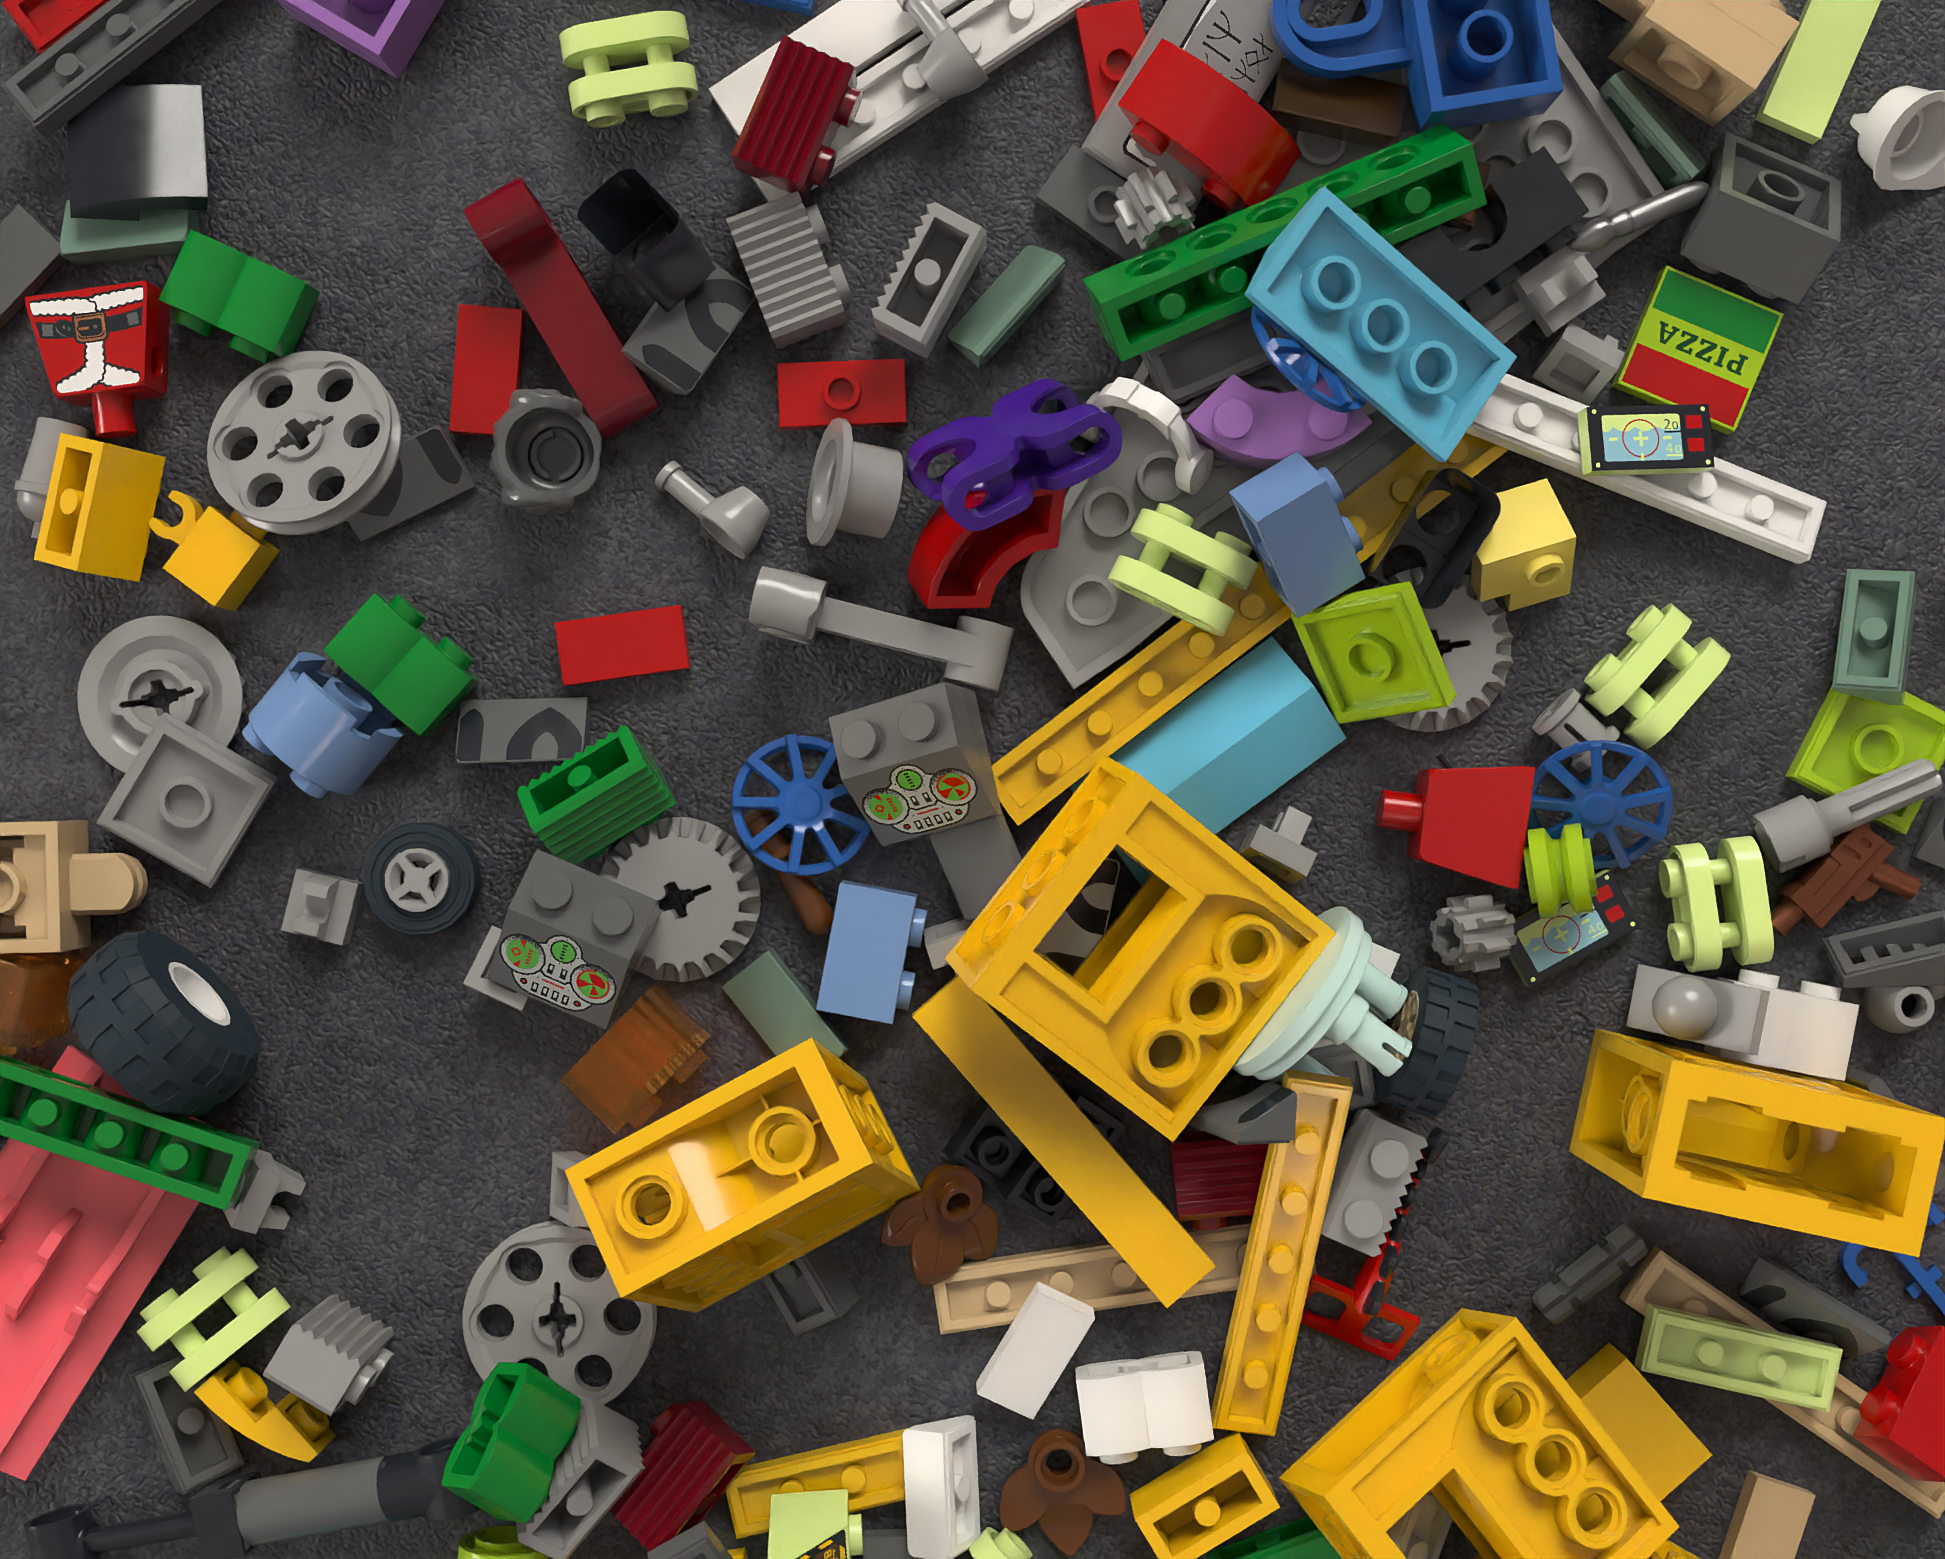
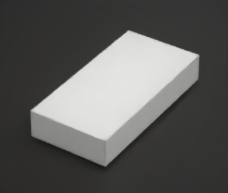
M1037 1281L976 1382L977 1394L1033 1420L1094 1322L1093 1307Z

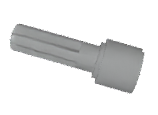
M1920 758L1821 801L1815 802L1812 798L1807 799L1804 795H1799L1752 815L1754 821L1758 822L1754 826V831L1762 850L1773 868L1778 873H1783L1830 853L1833 837L1940 792L1943 787L1942 780L1932 761Z

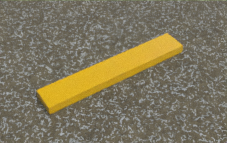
M956 975L912 1014L916 1022L1166 1308L1171 1306L1216 1267L1208 1254L993 1007L970 990L959 975Z
M1291 1069L1284 1071L1281 1086L1294 1090L1297 1093L1295 1140H1290V1143H1272L1268 1145L1211 1409L1212 1427L1215 1429L1275 1437L1353 1092L1350 1078Z

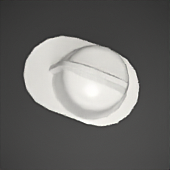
M1908 85L1891 89L1882 96L1869 113L1854 114L1852 116L1850 124L1859 133L1858 152L1864 162L1873 170V179L1879 188L1891 191L1930 190L1945 186V90L1930 91Z

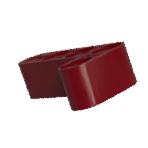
M520 176L516 177L463 209L479 240L492 259L505 273L603 437L608 439L660 408L658 400L639 368L621 352L625 346L544 209Z

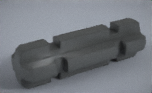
M1626 1224L1620 1225L1605 1237L1606 1245L1600 1247L1596 1244L1559 1273L1560 1281L1553 1285L1549 1281L1534 1293L1532 1299L1535 1306L1553 1325L1560 1324L1575 1312L1572 1307L1575 1303L1580 1301L1584 1305L1623 1274L1620 1270L1623 1265L1627 1264L1631 1268L1647 1255L1648 1248L1645 1242L1633 1228Z

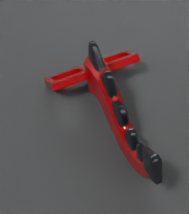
M1435 1126L1426 1139L1428 1146L1420 1149L1423 1158L1415 1161L1418 1170L1409 1173L1413 1182L1404 1185L1407 1194L1399 1197L1402 1206L1394 1209L1397 1218L1389 1221L1392 1230L1384 1233L1387 1242L1379 1245L1382 1254L1375 1257L1368 1255L1364 1265L1354 1277V1290L1317 1274H1313L1310 1278L1305 1303L1312 1293L1321 1292L1346 1304L1340 1314L1334 1319H1327L1303 1309L1301 1324L1394 1361L1420 1325V1317L1384 1303L1383 1300L1389 1288L1394 1270L1398 1265L1402 1237L1409 1223L1407 1215L1410 1205L1416 1198V1188L1419 1181L1424 1178L1428 1164H1434L1449 1143L1450 1136L1447 1131ZM1372 1317H1382L1405 1328L1393 1343H1385L1362 1333L1363 1328Z

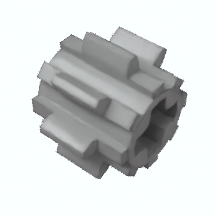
M1150 166L1147 170L1138 174L1134 172L1127 177L1128 181L1123 187H1118L1115 194L1119 200L1115 202L1114 207L1119 217L1114 222L1128 246L1138 242L1142 251L1146 252L1194 231L1195 227L1192 222L1195 221L1196 215L1191 205L1195 203L1196 199L1182 175L1172 179L1165 168L1159 171L1157 166Z
M1469 894L1447 898V908L1439 909L1436 912L1438 917L1435 921H1431L1430 931L1433 932L1434 941L1431 945L1434 952H1438L1442 957L1441 962L1447 966L1454 965V971L1456 972L1472 970L1476 973L1500 968L1499 959L1509 956L1511 954L1509 949L1517 943V936L1514 935L1513 925L1516 921L1513 914H1509L1504 909L1505 904L1501 901L1493 902L1491 894L1479 896Z

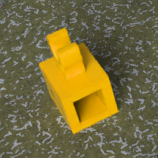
M172 490L168 497L173 502L179 504L183 510V519L180 524L171 527L165 521L154 517L148 522L150 528L158 536L179 544L178 548L163 566V569L214 607L236 611L280 550L264 539L268 531L249 523L235 509L232 513H228L208 506L205 512H203L200 503L187 494Z

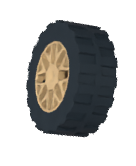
M1423 965L1418 966L1417 970L1414 969L1410 973V977L1402 985L1408 990L1407 998L1399 1011L1392 1018L1387 1019L1386 1025L1401 1037L1411 1041L1412 1049L1408 1058L1398 1052L1393 1055L1403 1062V1065L1392 1075L1384 1076L1378 1071V1068H1375L1376 1081L1374 1086L1377 1091L1376 1097L1378 1100L1429 1118L1437 1116L1438 1112L1446 1107L1449 1098L1453 1096L1460 1077L1463 1075L1474 1041L1473 1037L1477 1027V1011L1479 1008L1478 989L1476 985H1473L1474 982Z

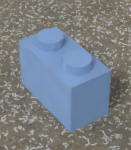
M1297 451L1229 492L1270 587L1298 618L1366 578L1356 555L1357 552L1363 549L1362 541L1351 522L1345 516L1340 515L1337 504L1344 501V496L1337 481L1326 467L1323 466L1316 470Z
M848 880L840 882L816 1010L893 1024L896 1008L909 1010L915 973L903 971L908 946L921 947L927 910L915 908L918 894Z

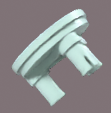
M1334 907L1317 916L1333 929L1336 934L1231 1067L1240 1075H1252L1258 1080H1268L1272 1083L1277 1081L1282 1083L1284 1071L1287 1069L1340 1077L1307 1054L1322 1039L1330 1040L1335 1045L1344 1042L1378 1068V1071L1384 1076L1392 1075L1403 1065V1062L1393 1055L1398 1052L1408 1058L1412 1049V1042L1405 1037H1401L1383 1023L1387 1020V1017L1390 1019L1399 1011L1407 998L1408 990L1404 986L1397 984L1369 962L1372 950L1371 936L1364 930L1362 920L1346 907Z

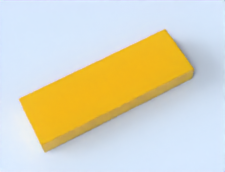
M906 1429L747 1465L740 1471L739 1476L726 1490L736 1538L739 1539L769 1532L771 1494L848 1489L849 1513L905 1500L903 1432Z

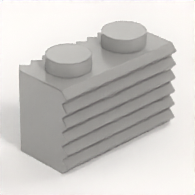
M796 191L726 219L777 349L784 348L789 344H794L802 339H807L812 335L820 334L825 330H830L835 326L848 322L842 304L853 301V297L840 264L828 268L819 245L829 242L830 238L817 204L805 208L799 192Z
M936 202L927 204V214L920 216L921 226L915 227V237L908 239L909 249L903 250V260L896 262L897 272L891 273V283L884 285L885 295L877 297L879 306L871 309L878 334L924 358H928L987 247V231L983 227Z
M1368 1107L1357 1109L1339 1149L1321 1234L1372 1257L1382 1254L1379 1245L1387 1242L1384 1233L1392 1230L1389 1221L1397 1218L1394 1209L1402 1206L1399 1197L1407 1194L1404 1185L1413 1182L1409 1173L1418 1170L1415 1161L1423 1158L1420 1149L1428 1146L1425 1137L1410 1125Z
M338 1294L330 1295L291 1326L265 1369L263 1376L329 1416H332L346 1401L357 1405L369 1386L373 1388L380 1380L394 1357V1353L386 1349L394 1335L392 1326L383 1328L381 1320L372 1322L370 1313L362 1315L360 1306L351 1308L349 1300L340 1302Z
M593 1399L584 1401L585 1409H580L577 1429L572 1441L554 1460L550 1491L546 1501L527 1523L516 1522L518 1541L553 1559H568L645 1469L642 1464L644 1459L641 1457L643 1451L639 1448L641 1442L638 1440L640 1435L637 1432L639 1427L634 1421Z

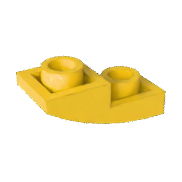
M235 1359L227 1363L194 1391L228 1425L258 1444L290 1458L309 1463L336 1436L329 1428V1419L326 1413L290 1392L275 1405L267 1396L268 1389L261 1377L250 1368L241 1367Z

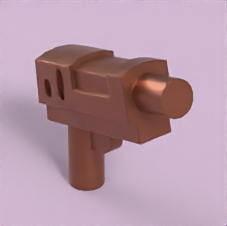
M1867 822L1833 837L1830 853L1811 860L1793 881L1786 882L1776 893L1782 901L1771 912L1773 931L1779 936L1785 937L1802 918L1809 925L1822 929L1850 897L1855 901H1865L1872 897L1880 887L1905 900H1911L1918 893L1921 880L1884 861L1895 847L1872 832L1870 824Z

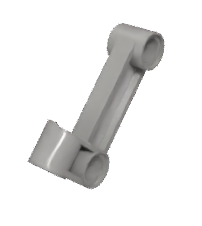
M766 566L761 568L749 612V623L758 627L759 632L803 644L814 645L816 633L819 631L947 663L943 678L983 689L999 691L1014 633L1013 628L960 615L958 616L956 628L951 629L827 598L826 593L829 583L826 581Z

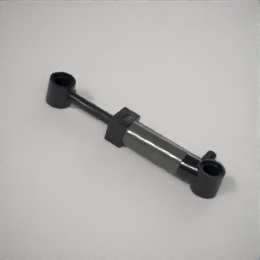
M455 1435L433 1441L421 1446L417 1450L264 1478H261L260 1471L218 1478L189 1499L191 1511L99 1527L93 1521L90 1504L83 1503L61 1507L38 1515L24 1524L31 1559H102L101 1553L196 1536L201 1559H233L246 1556L259 1545L424 1516L431 1522L448 1521L464 1517L481 1509L442 1486L447 1461L461 1436Z

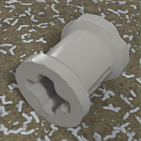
M1574 688L1568 689L1554 700L1532 726V729L1537 734L1543 735L1547 733L1563 749L1585 741H1616L1620 735V732L1613 725L1605 727L1578 702L1581 695ZM1602 750V756L1607 752V750ZM1590 751L1571 756L1573 758L1571 766L1577 772L1581 773L1591 767Z

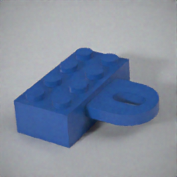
M1271 0L1270 26L1276 44L1293 65L1310 75L1326 79H1341L1406 68L1416 134L1441 123L1451 129L1541 115L1547 111L1563 92L1549 0H1362L1366 7V17L1356 23L1326 28H1313L1302 20L1299 6L1306 0Z

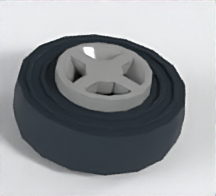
M434 822L408 823L388 832L371 850L364 868V893L373 912L390 928L410 936L436 935L457 926L474 908L481 889L480 864L472 846L455 830ZM434 874H436V875L434 876V882H433V885H432V887L435 889V891L433 892V890H432L431 887H430V884H431V882H432V881H431V877H432Z

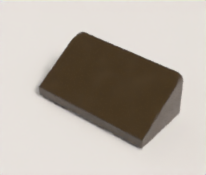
M1282 58L1269 114L1285 128L1384 149L1399 141L1407 86L1365 76L1341 79L1320 78L1300 70L1288 59Z

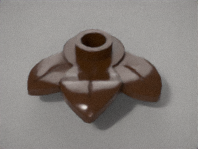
M945 1164L931 1170L921 1184V1192L904 1197L896 1202L888 1212L880 1234L881 1242L890 1246H909L911 1269L921 1286H933L950 1278L961 1266L964 1256L973 1260L985 1261L991 1257L996 1248L999 1232L997 1215L989 1205L982 1201L983 1187L978 1177L964 1166ZM959 1193L953 1201L948 1203V1200L953 1195Z
M1063 1428L1050 1429L1040 1434L1033 1441L1028 1452V1463L1006 1478L1001 1490L999 1504L1000 1520L1003 1529L1007 1528L1010 1532L1022 1530L1039 1521L1040 1527L1048 1538L1062 1552L1072 1556L1075 1555L1088 1537L1094 1521V1513L1100 1515H1120L1125 1513V1491L1121 1478L1112 1466L1091 1456H1086L1085 1442L1077 1433ZM1056 1450H1063L1071 1456V1460L1063 1468H1054L1047 1462L1048 1456Z

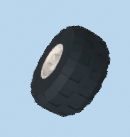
M152 930L118 934L96 951L70 979L66 1005L69 1007V1019L72 1026L77 1030L80 1036L79 1039L110 1077L112 1076L135 1099L138 1098L158 1113H166L172 1118L179 1119L192 1116L199 1117L203 1114L207 1115L230 1098L255 1074L261 1051L259 1047L261 1040L248 1012L239 1003L236 995L206 963H203L193 952L182 944L173 941L169 936L160 932L154 933Z

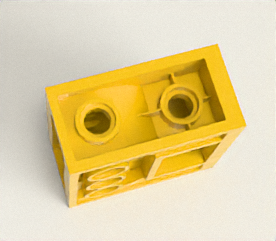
M1103 755L965 934L949 952L945 960L970 990L1170 1141L1174 1142L1335 936L1336 932L1139 773ZM1116 846L1149 872L1150 876L1093 947L1074 974L1071 975L1036 947Z
M1595 1028L1569 1152L1642 1198L1919 1257L1945 1140V1118L1842 1081L1726 1059L1703 1051Z
M812 1037L564 1170L620 1297L695 1313L889 1210L900 1199L921 1192L867 1080ZM637 1216L644 1217L646 1223L650 1225L642 1223Z
M1461 1308L1279 1477L1342 1559H1406L1386 1531L1429 1491L1432 1492L1479 1552L1473 1559H1648L1680 1527L1520 1321L1512 1316Z

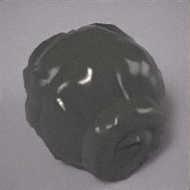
M526 388L514 390L510 397L508 410L493 424L495 447L491 452L490 468L502 486V502L510 508L525 510L527 513L539 515L568 513L572 510L574 501L583 498L598 480L601 467L602 438L597 425L582 412V402L579 399L567 395L563 396L556 389L538 388L532 390Z

